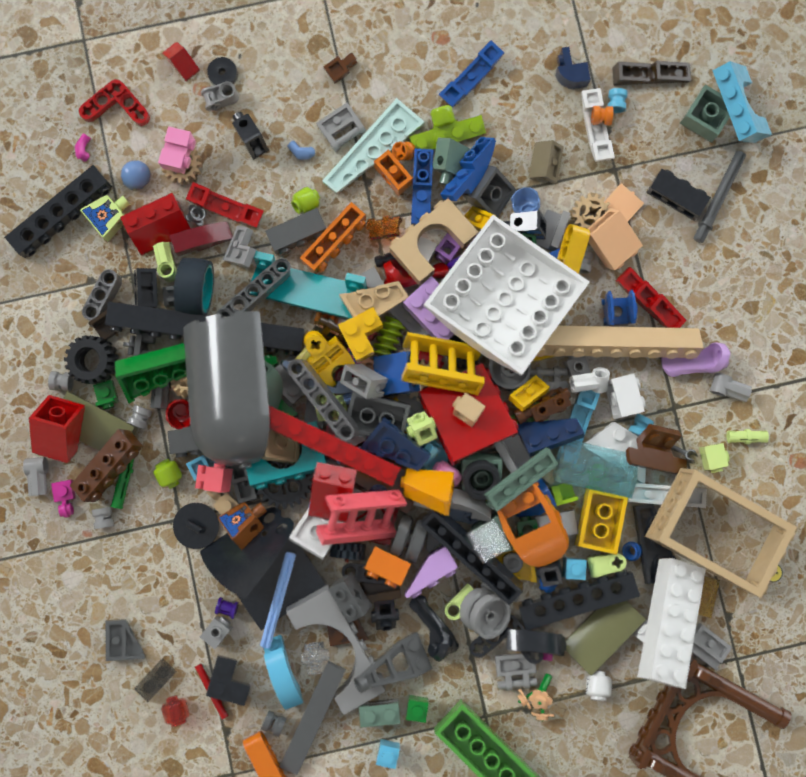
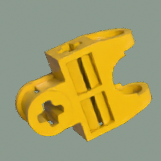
M315 330L309 331L304 336V344L307 351L311 354L306 361L309 362L325 384L334 387L336 382L332 377V370L338 365L355 364L351 355L336 336L327 341L320 332ZM314 340V341L318 342V344L315 345L314 343H311V342Z

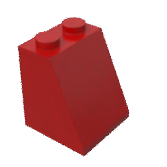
M48 395L29 417L32 453L69 463L78 450L85 405Z
M317 462L308 516L329 520L331 510L326 502V496L353 494L357 470ZM340 512L338 522H347L349 512Z

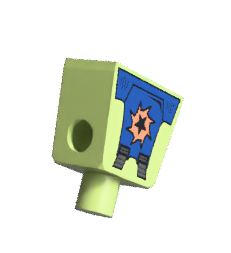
M105 195L85 206L80 211L106 241H110L123 226L120 216L124 215L122 211L131 204L124 196L114 202L108 195Z

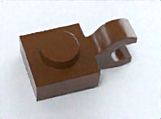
M353 53L347 55L343 60L337 56L323 67L334 84L350 73L348 68L357 64L356 57Z

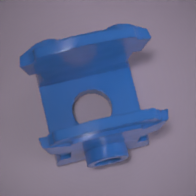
M633 290L629 291V295L626 298H613L611 291H608L605 299H601L604 310V326L636 323L638 306ZM615 306L622 310V314L619 317L614 315Z

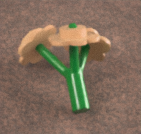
M548 673L545 674L539 688L526 696L521 689H518L520 694L517 696L518 703L523 707L527 706V708L531 709L528 702L529 699L535 709L540 708V712H531V714L541 721L548 720V717H554V714L545 712V709L553 702L546 692L553 678Z

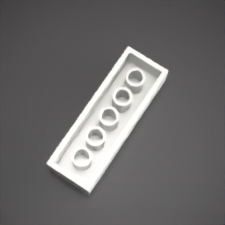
M673 558L659 559L637 677L671 687L686 688L706 569Z

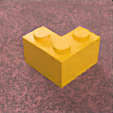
M372 307L338 325L357 363L375 354L367 336L383 328L376 310Z

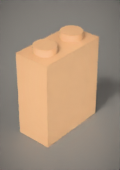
M610 208L587 228L590 230L589 244L608 269L616 270L621 268L624 262L636 255L643 246L621 211Z

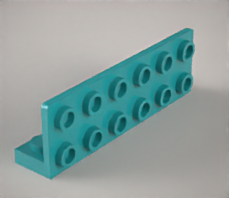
M260 251L255 252L253 258L257 267L251 281L276 261L274 255ZM284 267L277 268L279 272L286 271ZM291 268L289 278L265 299L351 319L352 316L340 299L339 294L356 292V290L361 289L365 290L367 289L366 277L347 273L345 281ZM265 279L263 283L266 285L272 284V281L269 279ZM253 291L248 295L258 296L259 294Z

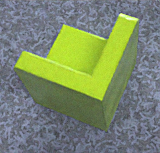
M570 481L548 487L557 506L579 500L578 496H575Z

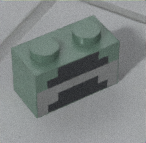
M399 698L368 701L359 706L360 728L400 724Z

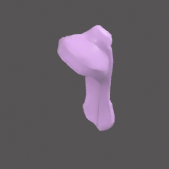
M715 342L703 349L697 358H661V365L670 377L691 373H715L728 367L730 350L724 343Z

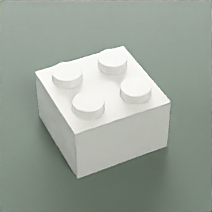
M635 374L609 380L606 393L613 419L645 412V400L643 396H640V381L638 377L635 378Z

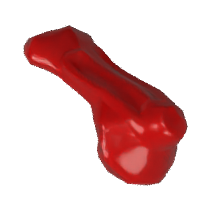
M390 260L383 264L386 276L384 284L399 281L403 288L417 284L397 260ZM444 263L432 266L435 269L432 277L434 279H444L450 271L448 266Z

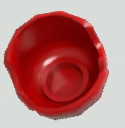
M175 399L168 405L166 420L171 427L179 430L190 426L189 401Z

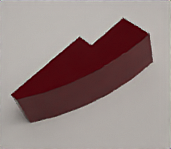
M227 221L203 225L169 235L175 253L178 256L196 250L199 252L230 241L233 237Z

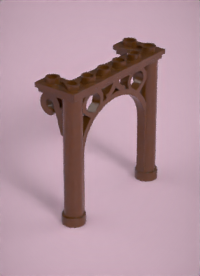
M691 657L687 682L694 684V695L684 698L681 695L682 688L665 685L663 691H659L656 697L657 702L654 708L649 710L647 714L648 720L645 726L640 728L636 743H633L629 749V758L640 770L649 767L665 777H701L684 766L676 748L678 725L685 712L694 703L707 697H724L773 723L780 729H785L791 720V712L764 700L697 663V660ZM698 681L714 690L701 692ZM675 696L684 702L682 705L678 703L676 706L670 707ZM665 715L668 719L667 726L670 728V731L663 727L659 728ZM663 733L667 734L669 744L662 749H657L655 747L657 737ZM671 752L676 764L661 755Z

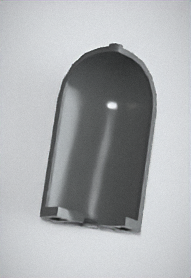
M260 311L234 312V316L222 317L221 314L206 317L204 322L195 320L183 327L190 425L194 442L204 456L217 464L240 466V469L252 468V465L259 462L264 456L270 430Z

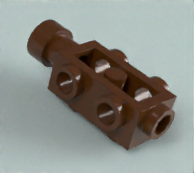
M559 387L550 390L536 401L539 402L538 404L534 405L533 403L523 412L517 408L513 410V413L519 425L526 422V419L530 417L536 422L545 421L550 415L564 412L567 407L571 406L569 399L572 397L567 387L564 389Z

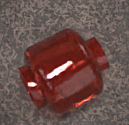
M177 695L166 698V703L161 706L165 724L176 727L187 722L186 719L189 717L190 712L185 698H178Z

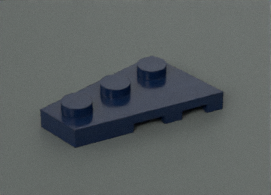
M385 418L382 419L360 446V449L364 451L368 450L376 453V456L392 459L398 464L417 471L431 457V453L422 446H419L418 443Z
M577 418L524 422L520 425L517 423L518 435L529 457L535 456L544 448L551 450L585 437Z

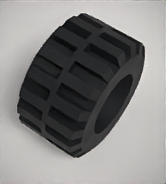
M91 335L74 339L75 343L71 342L69 344L71 348L65 351L68 354L67 357H64V361L67 362L65 368L70 370L68 374L74 377V380L84 384H98L105 382V380H110L112 378L111 374H115V361L119 359V355L115 354L117 349L112 347V343L104 338ZM91 349H95L99 355V364L93 371H89L84 362L87 352Z

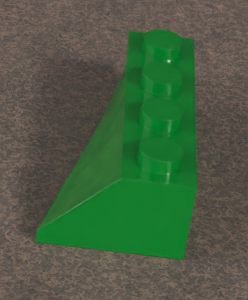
M184 343L115 361L116 379L129 404L134 402L136 397L141 395L144 397L157 387L163 388L167 386L168 382L172 380L177 381L187 376Z

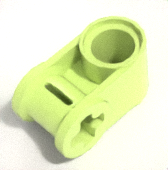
M609 553L587 557L591 577H600L622 571L627 564L625 557L619 553L617 555ZM615 557L621 560V562L618 563L617 567L616 565L612 564V562L615 561Z

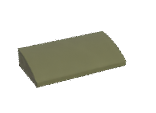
M67 391L63 398L85 405L79 440L98 451L102 449L118 429L130 430L134 435L138 430L137 426L127 423V421L100 407H96L95 404L72 392Z
M628 601L594 610L565 640L566 651L592 676L646 619Z

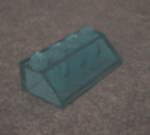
M573 441L559 447L556 458L559 465L554 468L552 473L556 482L632 498L637 482L638 467L628 464L626 452L579 441Z

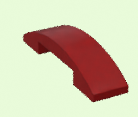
M192 182L186 197L187 201L205 210L253 228L258 227L264 210L249 204L245 205Z

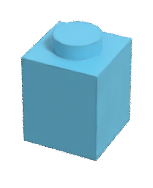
M563 557V577L565 579L586 580L587 560Z
M381 739L376 765L396 769L400 743Z

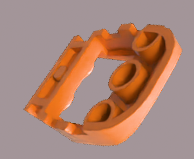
M535 482L498 511L503 532L521 560L534 567L546 566L559 560L566 553L569 546V538L561 521L562 517L551 503L547 494L544 495L539 489L538 482ZM541 502L551 522L516 538L506 519Z

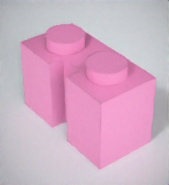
M168 126L164 140L165 145L161 150L158 163L162 169L185 174L186 168L188 169L190 166L191 158L189 156L191 150L193 151L195 148L196 140L191 132Z

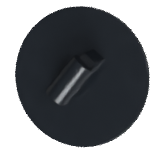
M190 503L183 506L176 513L173 521V531L177 540L185 547L201 549L210 545L215 540L219 531V520L214 510L203 503Z

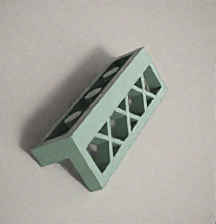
M544 448L484 494L487 498L484 501L486 505L498 512L559 465L551 450Z

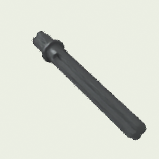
M743 151L735 152L702 221L698 223L699 227L693 237L696 242L703 243L709 231L713 229L712 225L746 158V154Z

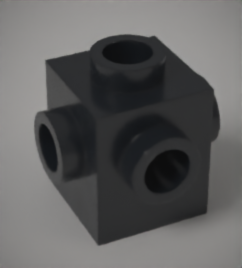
M394 599L374 601L371 621L376 624V630L389 631L396 628V621L399 620L398 608L395 609Z

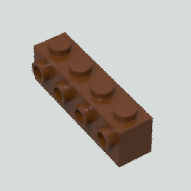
M118 429L71 483V488L83 502L98 501L104 491L114 484L117 476L126 470L131 460L139 455V451L144 446L130 430Z

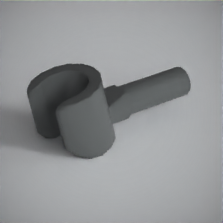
M675 445L671 448L684 455L689 463H695L692 458H689L690 455L698 457V454L693 449L683 450Z

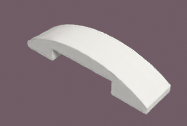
M601 89L584 90L581 92L583 114L594 160L598 162L614 159L612 142L609 140L606 125L603 123L598 125L591 124L592 107L600 106L603 108L604 106Z

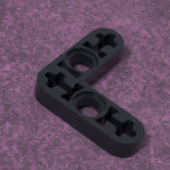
M511 615L510 620H514L513 626L516 629L519 626L520 630H525L520 622ZM506 627L496 642L486 639L492 646L488 648L485 645L482 648L483 653L474 652L476 644L482 645L484 643L483 637H477L470 645L471 654L477 658L486 656L507 638L508 629L511 630V628ZM521 652L527 661L532 664L540 663L544 657L543 654L539 653L538 660L534 658L531 660L529 658L531 656L530 652Z

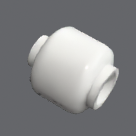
M596 671L592 676L588 675L586 678V694L591 697V700L606 701V698H609L612 694V679L605 676L603 671Z

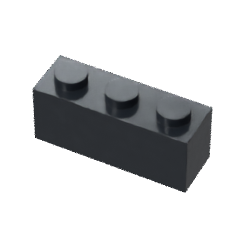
M664 169L657 173L646 192L693 221L700 217L711 198L704 190L694 188L687 180L679 179L674 176L673 172Z

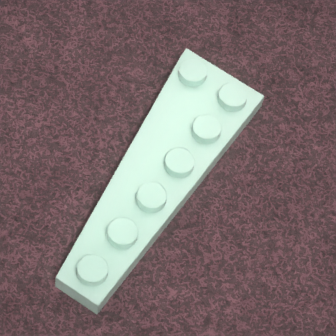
M396 98L322 180L323 183L336 195L374 166V161L388 149L391 152L396 142H404L409 136L419 130L424 125V121Z

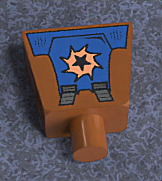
M242 502L219 516L218 520L232 540L242 550L263 529L264 526L258 518L264 515L267 510L261 503L250 509L245 502Z

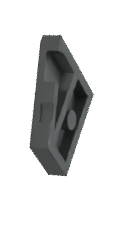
M127 619L105 621L106 661L145 659V653Z

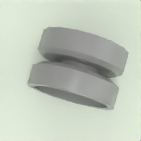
M483 587L470 591L464 597L459 614L462 623L467 628L485 639H492L499 636L506 629L510 621L511 610L510 605L498 595Z

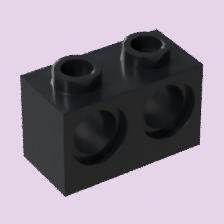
M136 268L134 270L135 305L152 308L158 307L156 268Z

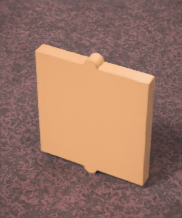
M622 183L604 201V203L610 202V205L607 207L608 209L620 210L627 222L644 204L634 195V191L631 192Z

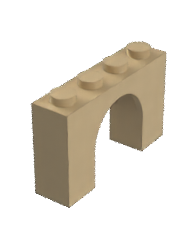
M449 198L444 202L442 200L439 201L431 213L427 212L422 215L419 223L415 226L413 224L409 226L401 238L396 237L390 243V253L419 286L429 279L435 270L423 257L417 246L419 238L425 232L432 229L443 230L462 249L467 247L479 233Z

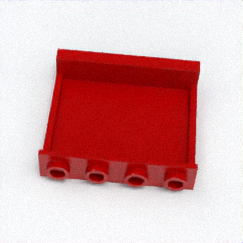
M482 363L475 366V375L484 377L485 384L479 395L467 393L485 406L483 413L473 427L452 414L454 410L453 403L458 396L462 398L465 393L431 386L418 393V398L427 416L432 417L435 421L436 434L452 466L459 463L461 459L511 436L513 438L518 433V425L515 419H511L508 413V405L505 401L502 402L498 386L496 384L493 385L491 373Z

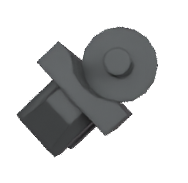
M142 332V335H130L129 342H123V346L128 347V354L133 356L152 352L145 350L146 343L155 344L156 337L149 336L150 333Z

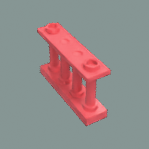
M400 490L326 496L325 499L331 510V516L328 524L317 525L316 533L322 545L395 538L396 530L391 522V517L395 507L406 506L407 502ZM386 508L383 519L373 520L377 509ZM368 510L365 521H356L358 511ZM340 512H350L347 522L337 523Z

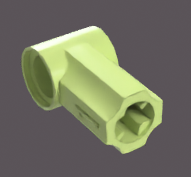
M169 242L157 243L153 246L158 265L157 272L165 281L173 282L175 281L177 268ZM172 268L169 275H164L166 269Z
M468 583L444 607L446 616L451 620L460 618L461 603L464 597L474 590ZM451 605L458 606L459 611L456 615L448 613V608Z

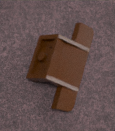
M649 424L636 439L638 449L632 447L626 449L628 464L677 475L680 468L687 469V459L673 457L671 448L682 435L679 430Z

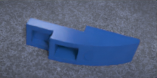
M481 137L465 153L459 162L462 169L457 172L453 180L440 193L443 200L449 198L450 201H457L463 193L471 194L491 161L496 143L495 138Z
M433 149L414 150L411 225L413 224L414 226L420 222L419 219L427 212L431 213Z

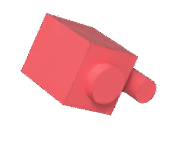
M214 463V466L198 465L195 488L220 493L230 492L233 469L226 468V465Z

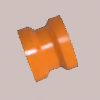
M396 142L392 147V154L398 161H410L414 158L415 146L411 142Z

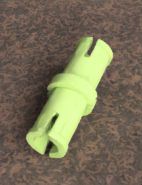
M745 429L744 431H727L726 439L728 443H767L769 434L767 430L751 431L750 429Z

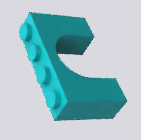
M317 421L307 423L320 429ZM302 445V453L299 460L289 468L278 469L271 466L268 460L260 459L259 462L252 465V468L246 469L249 484L251 487L256 488V490L268 488V484L275 483V485L287 483L288 479H304L308 474H315L317 462L328 464L327 456Z

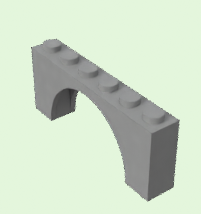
M326 585L286 607V613L295 629L313 624L328 625L341 631L351 642L355 651L354 667L348 679L337 689L334 695L336 703L343 715L384 693L385 687L381 685L369 688L362 693L357 690L354 678L361 675L375 660L372 656L368 657L366 653L368 648L363 639H358L356 635L358 630L353 622L348 623L328 590L330 586ZM377 673L379 679L384 678L382 673Z

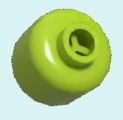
M304 187L294 193L291 205L296 213L304 214L319 207L320 196L315 189L312 190L309 187Z
M165 459L155 465L156 468L153 474L161 487L168 486L171 489L180 484L179 480L182 478V472L174 460Z

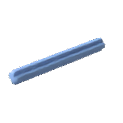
M286 552L260 643L262 648L269 649L272 644L296 554L292 552Z

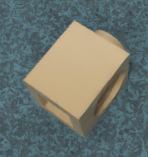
M465 393L462 398L458 396L453 403L454 410L452 414L473 427L483 413L485 406Z

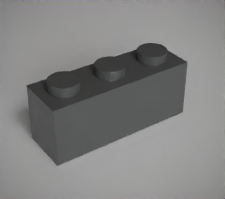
M315 208L265 232L275 254L282 256L288 254L292 248H301L306 246L308 241L317 240L327 228L318 208Z

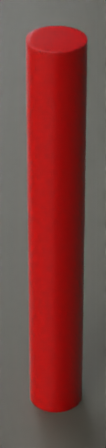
M202 663L195 666V669L207 690L210 679ZM211 698L221 719L228 717L229 715L221 700Z

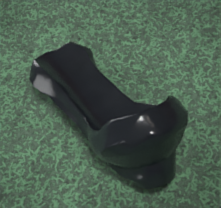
M418 595L411 599L409 603L410 608L417 613L430 631V642L427 650L430 657L440 662L448 654L456 652L459 648L458 641L447 625L429 607L426 596Z

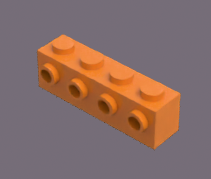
M351 202L300 257L301 262L314 274L322 273L328 266L327 262L331 258L335 259L340 254V248L352 241V235L357 230L361 231L366 225V214Z

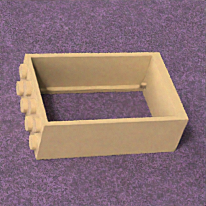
M680 468L645 537L693 564L706 569V571L738 589L762 598L768 590L771 578L777 572L780 560L786 555V548L789 542L795 537L797 527L699 471ZM698 483L773 524L746 580L670 538Z

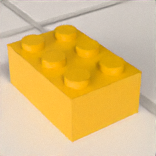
M585 488L578 524V534H576L574 545L617 555L628 496Z

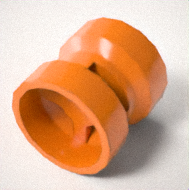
M600 106L592 107V125H598L599 123L607 126L612 125L613 106H606L604 109Z

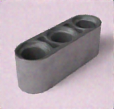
M110 269L104 270L100 274L82 309V315L85 319L91 321L107 310L108 301L113 302L122 284L120 275ZM114 275V281L108 284V278ZM105 292V298L100 301L99 295ZM93 309H96V315L91 318L90 312Z

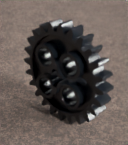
M268 460L270 465L276 463L279 469H283L281 462ZM285 463V468H289V464ZM308 474L306 478L301 480L288 479L287 483H285L286 495L283 494L284 484L279 485L277 493L272 492L271 484H268V488L259 490L257 495H264L262 501L269 499V506L275 502V508H279L280 504H282L283 509H287L289 503L291 508L295 507L294 501L300 505L302 504L301 497L305 500L308 498L305 493H311L309 486H312L313 482L310 480L314 478V474ZM292 481L296 482L299 486L297 492L290 490L289 486Z

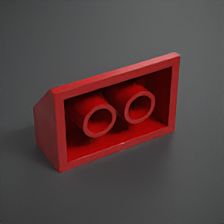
M173 193L120 216L129 237L141 256L153 251V246L157 243H170L169 235L191 229L178 199Z

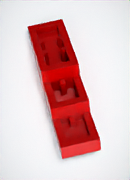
M628 267L617 278L616 282L628 294L630 290H633L636 302L665 328H680L687 321L663 294H659L648 281L642 280L631 267Z

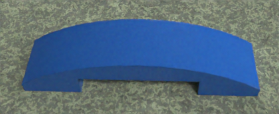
M490 40L471 64L454 81H451L439 93V96L453 108L485 78L504 55V51Z

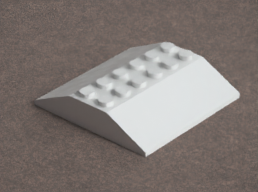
M492 215L425 302L424 307L453 334L485 357L522 376L587 287L589 281Z

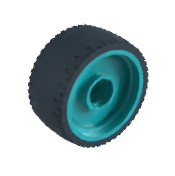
M182 258L180 260L174 283V307L176 311L193 315L208 314L214 288V268L211 261L199 258Z

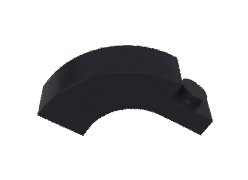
M508 629L507 650L565 657L566 641L565 636L562 634Z

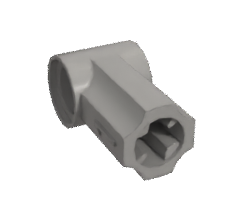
M715 373L710 392L719 396H728L742 402H747L751 395L752 387L732 380V377Z
M46 457L24 459L23 470L28 480L29 496L47 494L46 474L48 473L49 465Z

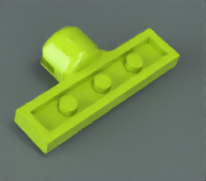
M445 105L431 110L430 115L433 129L409 136L415 149H436L438 138H451L459 142L486 134L482 115L457 121L452 107Z

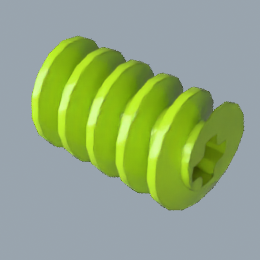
M385 316L388 322L382 323L385 329L379 331L382 336L376 337V340L380 343L373 344L377 349L374 350V353L378 356L391 354V351H397V348L393 345L400 344L396 339L397 337H403L399 330H406L400 321L389 316Z

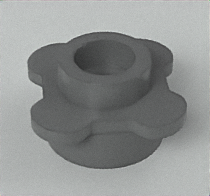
M190 205L189 213L185 218L188 222L192 221L197 226H202L207 212L200 206Z

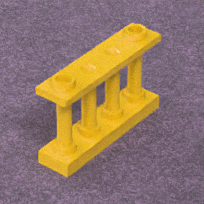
M407 333L402 347L411 349L410 363H407L402 373V381L479 395L485 384L484 377L475 375V361H478L481 355L480 352L467 343L417 333ZM418 350L430 353V367L418 365ZM437 354L448 356L449 370L437 368ZM456 358L467 360V374L457 372Z

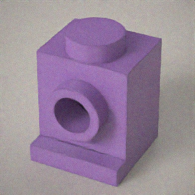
M447 233L435 249L434 253L437 255L435 258L441 263H449L461 250V247ZM449 248L451 253H445L444 249Z

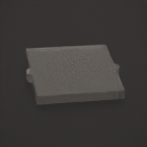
M495 519L467 533L473 545V550L477 552L482 563L510 549L504 537V532H501Z

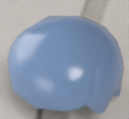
M129 161L123 166L121 179L123 184L130 190L142 189L150 181L151 173L148 166L142 161Z
M530 187L517 190L511 197L514 213L538 211L541 205L538 192Z

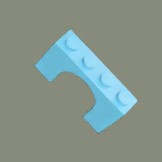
M729 61L714 69L713 74L739 141L756 143L771 136L772 133L766 118L758 116L752 110L746 98L744 87L752 84L746 66Z

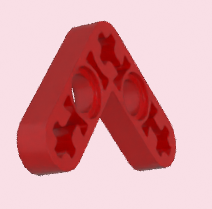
M118 79L110 81L79 107V115L86 122L95 121L117 102L138 126H145L150 121V115L125 84ZM117 86L120 88V91H115L114 87ZM101 97H107V103L104 105H99L98 100ZM131 98L134 100L131 107L124 106V102L127 99ZM137 109L144 119L141 120L134 111ZM89 110L92 114L88 116L85 111Z

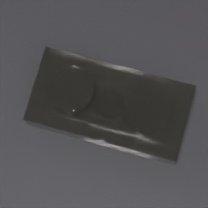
M162 658L134 690L149 702L177 671Z

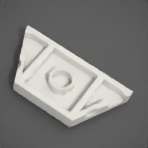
M616 422L610 423L604 430L596 433L591 439L580 445L582 449L637 482L645 483L646 468L629 465L626 459V449L628 447L638 449L636 439L639 436Z

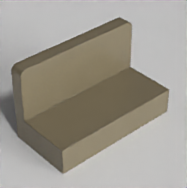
M554 140L536 142L528 177L530 179L543 178L550 183H557L564 147Z

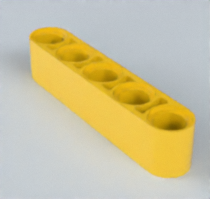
M569 224L565 230L557 259L578 274L589 241L590 230Z

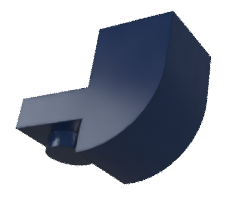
M562 47L560 54L557 55L559 66L555 72L557 81L569 89L587 87L591 80L588 63L572 64L570 48Z

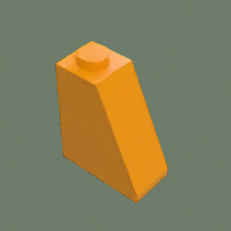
M407 468L405 476L401 477L400 483L401 488H404V496L441 514L449 515L454 491V472L422 469L417 471Z

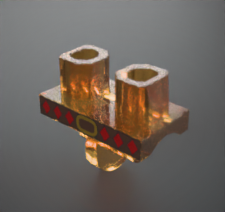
M387 215L381 220H376L375 218L368 219L366 229L370 231L369 239L378 240L386 238L388 241L394 240L396 236L400 235L399 226L402 218L400 216L391 217Z

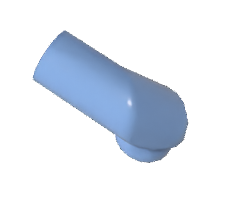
M291 141L287 145L299 160H308L315 156V149L313 147L300 148L295 141Z

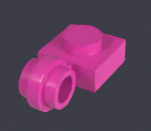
M73 480L51 483L54 502L62 501V504L58 506L60 517L68 518L74 514L73 505L68 502V500L76 498L75 491L70 486Z

